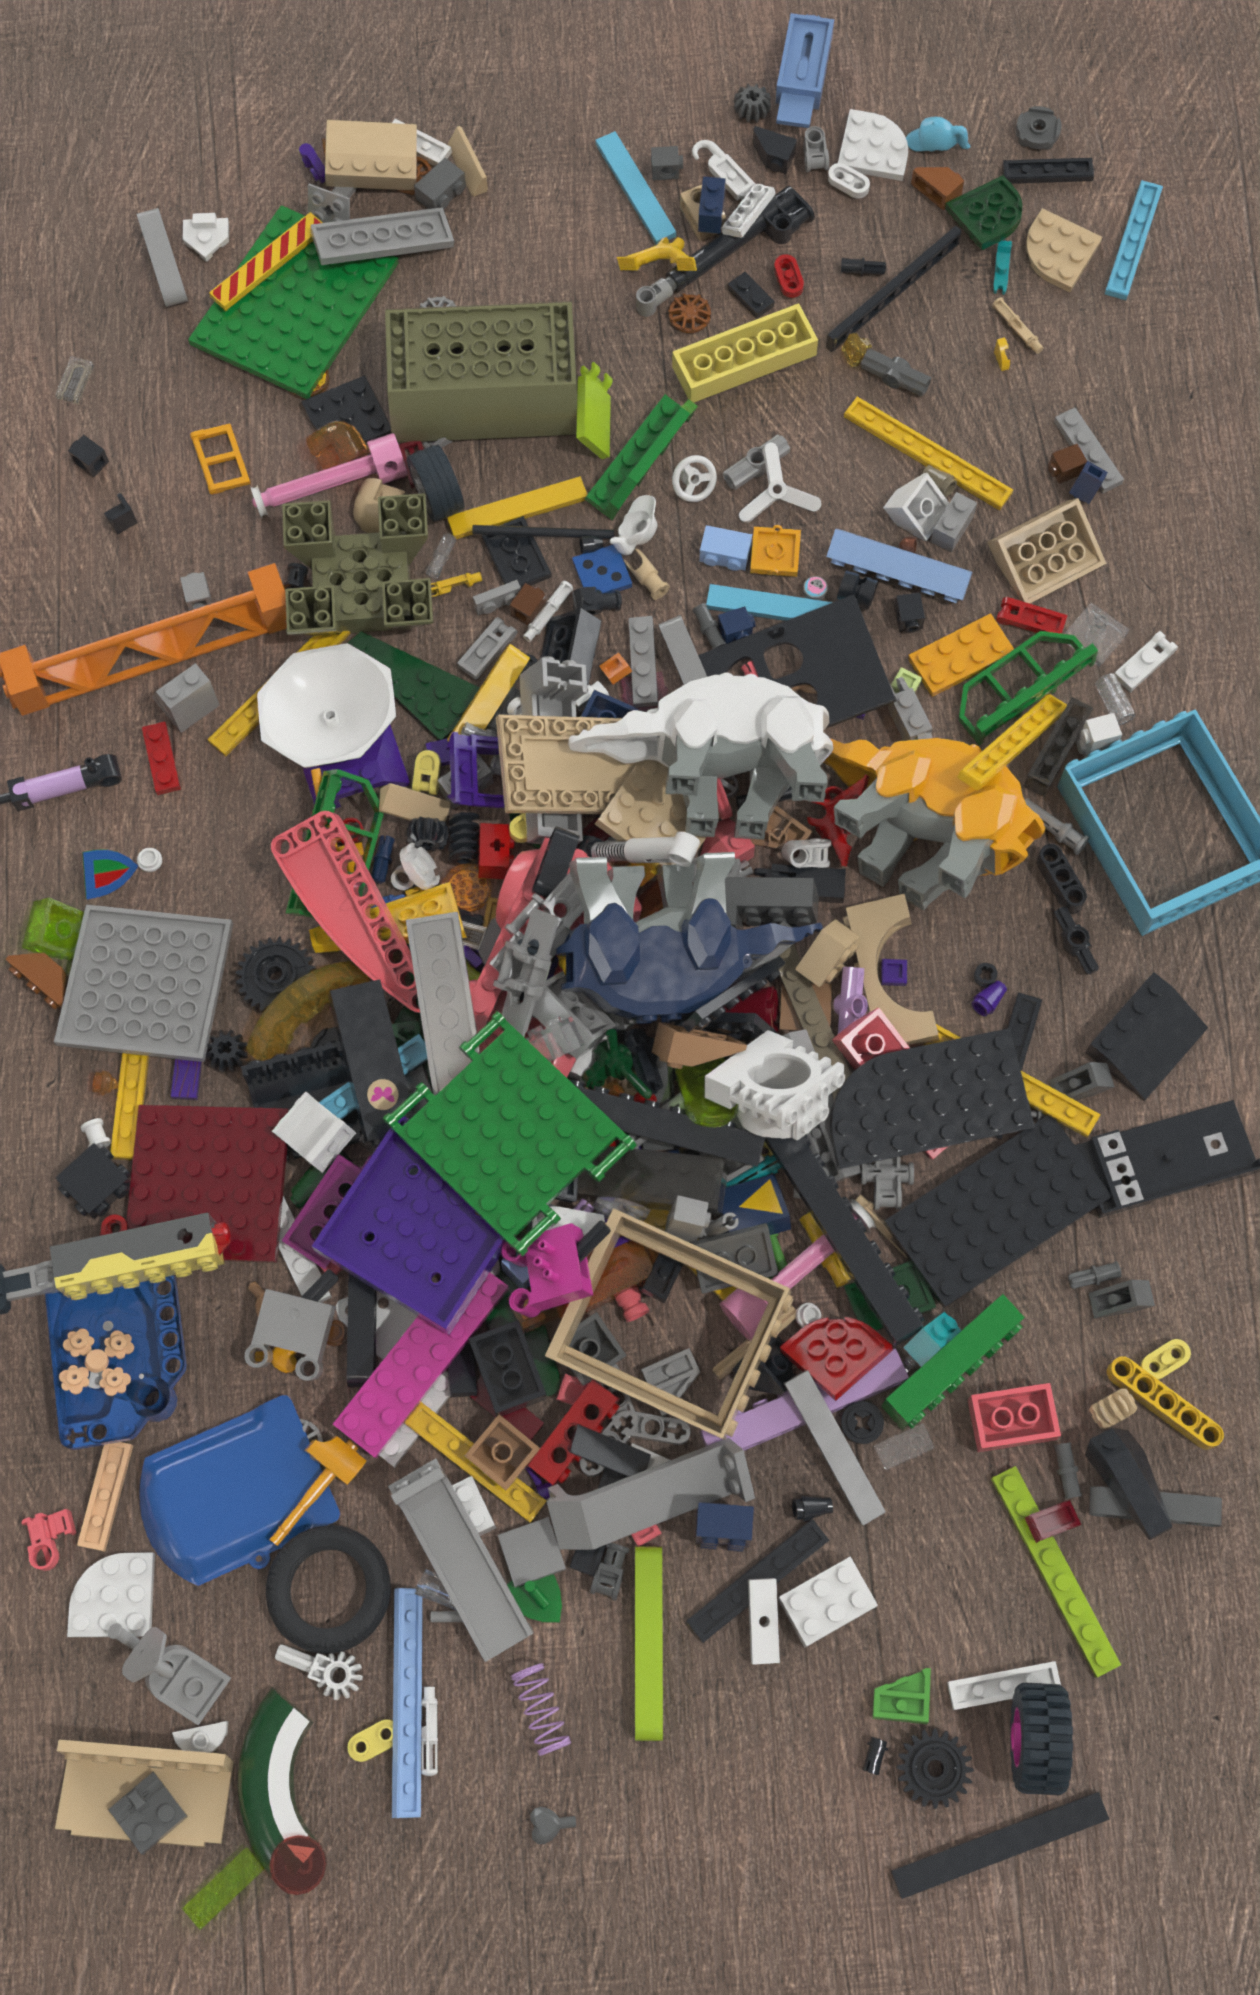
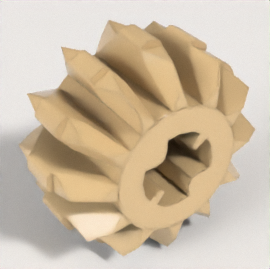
M1120 1389L1091 1405L1089 1410L1094 1422L1098 1424L1100 1429H1106L1134 1414L1137 1406L1133 1396L1129 1394L1127 1389Z

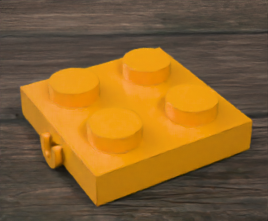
M774 525L773 528L754 527L750 573L797 577L801 530L782 529L780 525Z

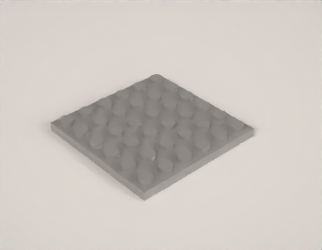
M86 905L54 1039L56 1046L205 1062L207 1044L209 1043L233 928L232 920Z

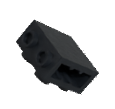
M95 1143L55 1177L61 1184L57 1187L67 1199L72 1196L77 1201L74 1205L75 1208L84 1217L89 1214L93 1219L105 1215L110 1210V1205L117 1198L121 1199L126 1196L130 1191L131 1183L128 1179L131 1173L121 1163L116 1166L111 1161L114 1158L112 1153L105 1146L99 1148Z

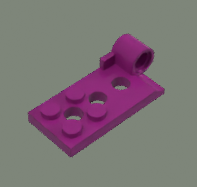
M338 1154L281 1241L323 1269H326L330 1261L317 1254L313 1249L312 1245L316 1239L311 1235V1229L314 1226L325 1227L330 1219L325 1212L326 1206L330 1204L339 1206L345 1197L340 1193V1185L343 1183L353 1185L371 1156L368 1157L360 1168Z

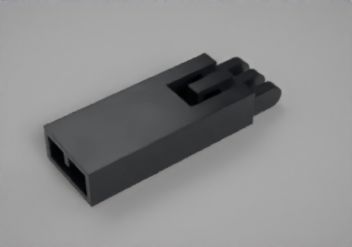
M772 864L771 869H754V875L763 876V878H814L819 895L818 902H844L846 869L825 867L798 868L793 865Z

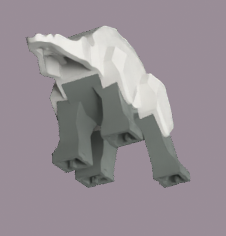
M722 673L690 681L663 697L658 703V708L650 709L647 713L633 710L616 723L595 725L590 731L582 730L580 735L571 736L568 743L569 748L573 751L604 753L625 764L643 760H656L668 767L665 794L683 795L687 808L685 832L693 836H715V828L718 823L717 778L723 779L750 771V787L746 801L737 811L734 838L763 840L769 818L779 799L790 786L792 787V801L824 802L827 775L820 765L833 751V742L823 733V730L829 724V713L824 706L810 703L801 698L788 686L772 680L757 677L754 674L733 676L730 673Z

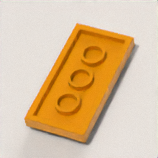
M990 613L909 654L908 660L918 676L922 677L923 684L933 697L981 673L1014 650V648Z

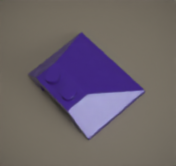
M391 725L384 730L361 758L307 768L302 767L314 804L316 794L314 785H312L311 770L317 768L321 769L322 775L323 771L339 769L368 779L373 788L382 785L386 786L390 783L401 787L410 785ZM340 778L342 785L340 791L335 796V809L341 807L339 799L363 792L364 790L361 785Z

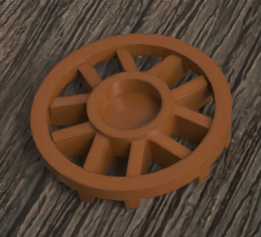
M684 293L678 298L675 297L669 308L671 324L674 328L684 333H696L703 330L711 319V308L708 301L699 294L686 295ZM683 321V324L680 326L676 322ZM695 322L700 323L701 325L695 327ZM686 323H692V328H685Z

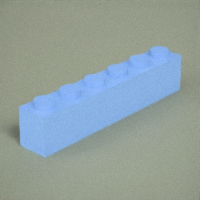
M835 529L826 556L832 558L831 563L844 567L845 563L854 565L853 570L867 574L868 570L877 573V578L889 581L890 577L898 579V584L901 586L912 588L913 585L922 587L921 592L933 596L935 592L944 594L943 599L957 603L958 599H964L973 573L972 571L840 529Z

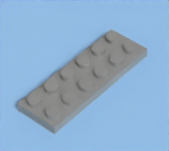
M443 207L312 224L310 229L321 265L454 247V239Z

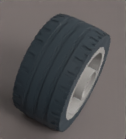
M440 445L427 447L407 457V464L418 494H426L427 514L433 522L455 515L465 509L464 499L457 478Z

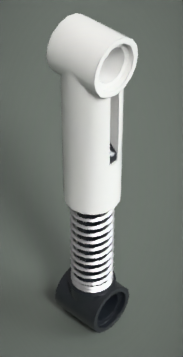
M677 832L675 837L632 838L628 841L603 842L596 837L585 835L578 849L584 851L588 857H607V862H673L679 866L689 867L700 841L695 836L686 832Z

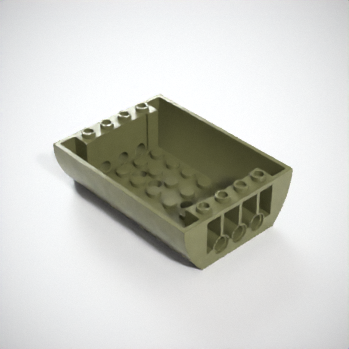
M572 301L385 310L389 414L391 432L394 433L398 443L437 441L440 438L468 440L577 435V385ZM526 344L532 345L534 347L530 351H524L521 349V347ZM506 345L510 348V350L507 352H501L498 350V348L500 346ZM459 347L463 349V352L454 354L451 350ZM433 348L438 349L440 351L437 355H430L427 353L430 349Z

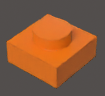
M619 652L599 666L612 685L632 672L630 666Z

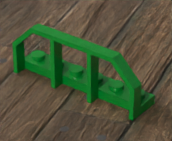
M665 394L584 500L613 521L636 485L640 486L654 461L659 455L663 456L677 431L685 421L689 422L698 406L690 399L680 406Z
M1039 631L964 684L958 721L980 746L988 735L1015 716L1017 719L1021 717L1025 709L1049 692L1051 694L1055 693L1059 685L1086 666L1092 667L1095 664L1098 649L1093 643L1085 648L1075 635ZM1039 641L1070 644L1076 651L1073 653L1072 658L1068 661H1060L1053 668V671L1047 675L1026 650ZM1020 656L1038 678L1028 689L1026 687L1020 689L1015 694V698L1012 699L992 674ZM986 680L1003 702L996 707L994 713L989 716L987 714L982 716L976 722V727H974L965 716L967 694L969 690Z
M339 769L323 771L312 816L322 811L334 813L335 796L340 791L342 785L340 778L360 784L375 812L370 832L345 824L348 832L368 838L362 859L369 871L384 815L383 812L379 811L380 801L368 779ZM327 818L328 823L325 825V827H327L328 825L330 826L329 823L332 821V819ZM310 829L307 830L305 842L311 838ZM362 883L358 888L360 896L363 894L365 883ZM292 887L285 914L304 916L315 920Z

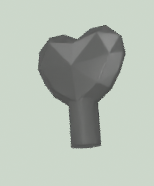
M542 1806L534 1808L530 1814L531 1822L534 1825L532 1840L537 1844H546L552 1841L560 1829L576 1827L575 1816L559 1818L554 1811Z

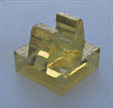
M852 333L848 335L841 350L850 366L854 367L859 366L866 354V349L871 348L872 345L868 338H860L857 333Z

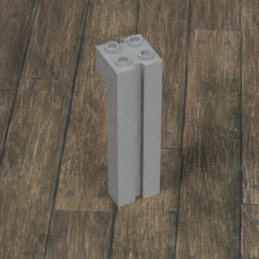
M547 656L540 658L539 661L520 674L521 715L576 717V700L587 693L586 665L577 664L574 660H566L561 664L559 660ZM526 813L527 843L542 844L545 837L550 839L555 826L579 835L578 843L583 841L581 814Z

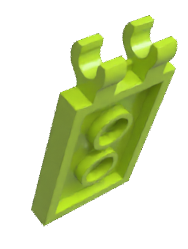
M592 362L590 371L584 365L581 366L580 373L582 376L578 377L576 439L599 458L605 459L610 457L611 396L607 391L611 387L613 380L605 373L604 380L601 382L597 377L600 373V367L595 362Z

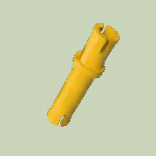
M811 1213L799 1219L812 1244L823 1235ZM835 1251L821 1263L823 1268H826L831 1275L836 1288L851 1281Z

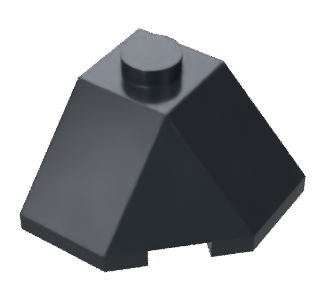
M779 1336L777 1338L771 1337L768 1344L772 1348L765 1363L760 1362L757 1368L760 1371V1376L755 1387L749 1386V1390L782 1395L787 1392L783 1383L796 1376L792 1370L793 1363L780 1351V1346L784 1342ZM743 1358L732 1368L735 1374H737Z

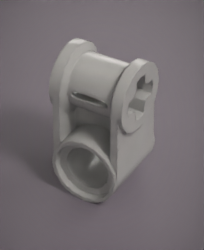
M811 126L805 131L804 137L806 172H810L811 169L820 168L829 170V153L826 147L825 133L820 127Z

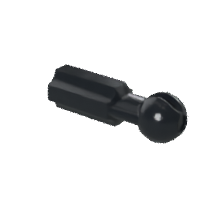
M631 1029L624 1035L623 1042L631 1052L634 1072L651 1090L652 1095L657 1094L663 1088V1082L648 1043V1036L641 1029Z

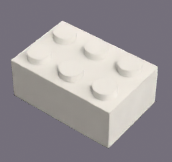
M851 1557L778 1598L804 1648L878 1606Z

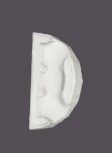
M228 1721L172 1732L176 1744L184 1751L211 1753L222 1744L227 1735Z

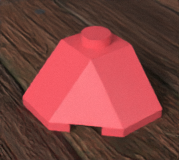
M727 818L717 823L714 837H706L701 855L704 853L735 852V859H740V862L754 857L755 846L750 839L734 838L735 822Z

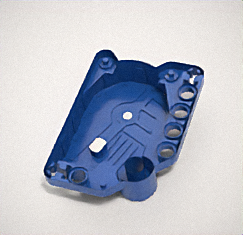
M176 1275L165 1277V1281L171 1283V1291L166 1295H160L157 1291L161 1282L150 1283V1280L140 1282V1285L135 1288L124 1289L123 1286L113 1288V1292L108 1294L89 1293L87 1298L80 1300H71V1298L66 1297L61 1292L45 1294L59 1437L61 1443L66 1448L78 1450L129 1441L140 1433L148 1421L161 1422L173 1414L177 1406V1395L173 1388L185 1373L187 1365ZM166 1307L174 1309V1316L169 1321H164L160 1317L161 1311ZM86 1329L89 1332V1336L94 1338V1344L91 1346L92 1350L99 1349L104 1352L106 1348L104 1340L108 1337L111 1338L112 1332L118 1330L124 1335L129 1334L132 1337L131 1342L134 1345V1351L131 1354H125L123 1359H117L116 1356L108 1357L109 1364L106 1368L114 1370L120 1367L123 1369V1373L130 1375L131 1382L126 1386L124 1393L117 1392L114 1396L106 1395L105 1388H101L99 1385L100 1380L103 1379L102 1372L94 1373L89 1371L88 1376L89 1385L83 1387L80 1394L75 1395L70 1390L64 1391L62 1389V1382L59 1380V1374L62 1371L68 1370L71 1365H75L78 1368H86V1356L79 1355L78 1357H73L70 1352L63 1348V1342L68 1339L69 1332ZM168 1333H175L178 1338L176 1344L172 1347L165 1346L163 1342L165 1335ZM171 1359H178L181 1363L180 1369L175 1373L168 1372L166 1368L168 1361ZM159 1391L158 1401L152 1406H147L146 1399L148 1395ZM98 1425H104L107 1429L106 1436L101 1440H96L93 1437V1430ZM74 1430L77 1434L86 1433L89 1442H86L85 1437H79L75 1439L73 1444L67 1440V1437L71 1436V1431Z

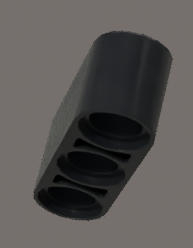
M555 826L533 884L532 893L547 898L566 877L570 867L569 863L572 861L579 841V835Z
M1051 843L1044 845L1037 857V867L1060 906L1067 907L1070 914H1077L1081 911L1087 899L1086 890L1059 846ZM1050 855L1055 861H1047L1044 856ZM1056 876L1065 877L1067 882L1058 881ZM1068 897H1076L1079 903L1071 902Z

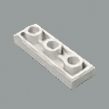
M755 184L721 227L722 233L742 238L775 196L774 187Z
M748 1579L751 1663H780L776 1579ZM762 1616L767 1618V1622L764 1625L759 1624Z

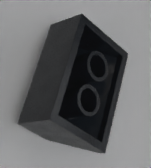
M582 608L550 618L541 658L549 656L559 660L561 664L566 660H574L577 664L586 665L587 685H589L597 640L600 634L601 620Z

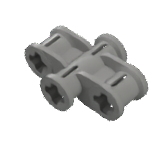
M900 1157L874 1162V1164L861 1165V1184L874 1182V1210H879L880 1207H895L896 1210H901V1182H908L909 1185L914 1184V1163L909 1162L908 1165H900Z

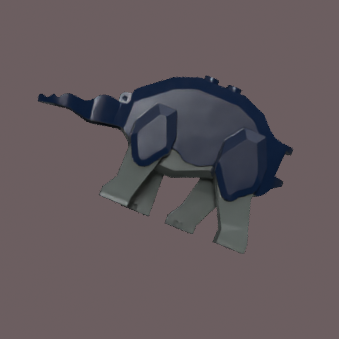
M735 852L704 853L697 857L694 885H692L694 864H691L689 867L662 865L657 869V880L661 891L663 909L637 922L633 920V910L636 892L645 876L644 866L612 867L607 872V857L575 858L569 863L570 875L584 911V924L573 929L567 935L564 943L556 948V955L566 956V983L561 984V990L582 993L592 999L603 1011L629 1020L636 1019V1024L652 1023V1021H657V1018H661V1023L677 1022V1020H682L683 1015L701 1008L721 995L743 973L744 969L752 965V960L769 954L777 945L795 944L814 932L821 931L823 926L822 923L791 928L770 923L746 930H738L731 926V921L726 914L725 878L735 864Z

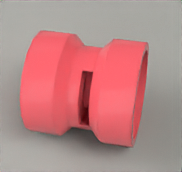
M638 1287L631 1288L615 1298L618 1306L624 1310L623 1316L626 1322L634 1321L650 1311L646 1303L640 1302L641 1292Z

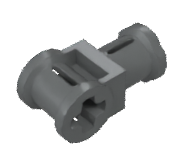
M608 1543L606 1544L607 1552L604 1562L600 1563L598 1570H596L590 1594L600 1593L616 1601L623 1579L624 1570L621 1569L625 1554L629 1553L630 1549L618 1544ZM617 1553L616 1558H615V1562H614V1564L612 1565V1561H613V1558H614V1554ZM600 1583L612 1586V1588L601 1585Z

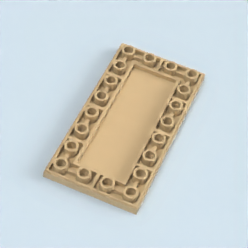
M498 715L496 717L505 813L602 814L637 762L625 764L604 753L573 751L568 745L569 738L573 735H580L582 730L590 731L595 725L616 723L622 718ZM656 761L657 763H659L660 765H662L664 768H666L667 770H669L668 767H666V766L663 765L662 763Z

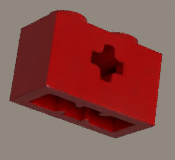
M480 823L478 878L505 879L514 861V855H509V849H514V840L510 837L509 833L510 824Z

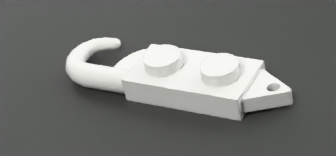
M709 140L697 142L692 149L693 157L698 160V150L700 148H707L713 154L708 163L709 171L716 178H726L725 188L736 200H743L755 183L714 142Z

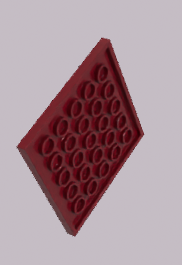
M139 1105L126 1220L128 1230L209 1213L216 1223L224 1222L228 1224L231 1243L223 1251L224 1261L277 1263L288 1144L272 1132V1130L289 1112V1109Z

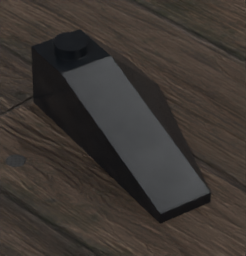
M1111 1428L1091 1438L1085 1453L1086 1458L1149 1541L1170 1530L1172 1524L1146 1453L1129 1430Z

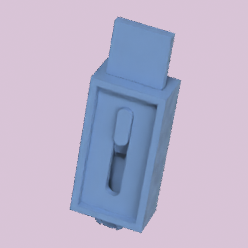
M791 13L776 89V104H779L776 124L803 128L810 127L813 109L819 110L833 37L834 19L821 18L819 15Z

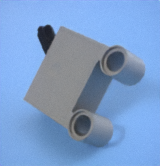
M328 1269L301 1297L270 1289L265 1290L252 1343L245 1351L244 1358L249 1366L254 1368L268 1366L273 1359V1352L269 1347L271 1345L306 1354V1357L301 1358L297 1362L295 1368L296 1374L300 1379L313 1381L322 1375V1359L336 1306L318 1301L339 1280L332 1270ZM259 1348L265 1354L261 1363L255 1362L253 1358L255 1350ZM308 1361L313 1362L315 1365V1372L312 1376H307L304 1373V1365Z

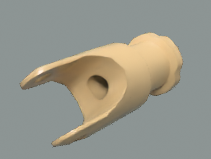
M636 548L635 550L642 557L643 561L640 568L634 570L625 559L624 563L640 584L648 588L652 599L657 600L668 592L670 586L667 582L661 580L656 568Z

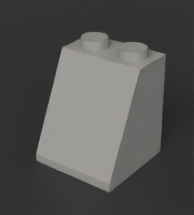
M196 663L158 689L152 696L153 700L180 733L220 706L210 680Z

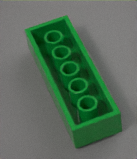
M1002 1294L887 1397L881 1407L902 1430L907 1426L911 1429L914 1428L926 1416L924 1411L927 1408L931 1412L945 1398L943 1393L948 1391L951 1394L965 1380L962 1377L964 1374L970 1377L984 1363L982 1360L984 1356L989 1360L1004 1345L1001 1342L1003 1339L1009 1342L1023 1328L1020 1323L1025 1317Z

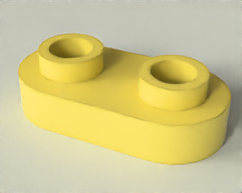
M1171 1340L1148 1354L1142 1360L1140 1367L1160 1380L1188 1362L1191 1355L1190 1348L1182 1340ZM1177 1350L1179 1358L1172 1357L1171 1351ZM1151 1363L1157 1365V1372H1152L1150 1370L1149 1365Z
M382 1720L355 1734L348 1743V1753L355 1761L365 1762L393 1747V1721ZM386 1728L391 1731V1737L387 1740L383 1739L381 1735L382 1731ZM359 1742L366 1744V1750L363 1753L357 1751V1744Z

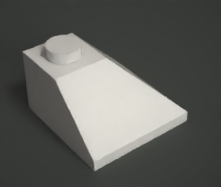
M923 473L897 489L883 508L896 525L919 539L927 541L949 502L929 474Z

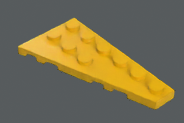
M450 882L386 903L406 944H409L406 920L458 912L462 938H467ZM378 906L370 909V916L373 919L379 915L380 910ZM321 926L309 930L315 953L341 951ZM388 927L384 928L381 933L384 941L389 940L391 937V930Z

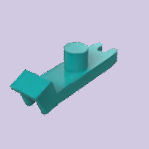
M1002 240L998 242L993 283L994 294L997 293L998 289H1002L1003 295L1006 293L1012 241Z

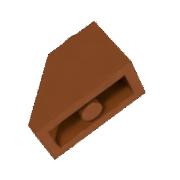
M916 167L913 170L911 185L944 211L946 209V202L962 195L965 180L948 167Z

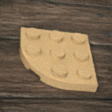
M1042 208L1029 229L1026 240V253L1028 254L1032 269L1041 278L1067 292H1071L1099 247L1102 236Z

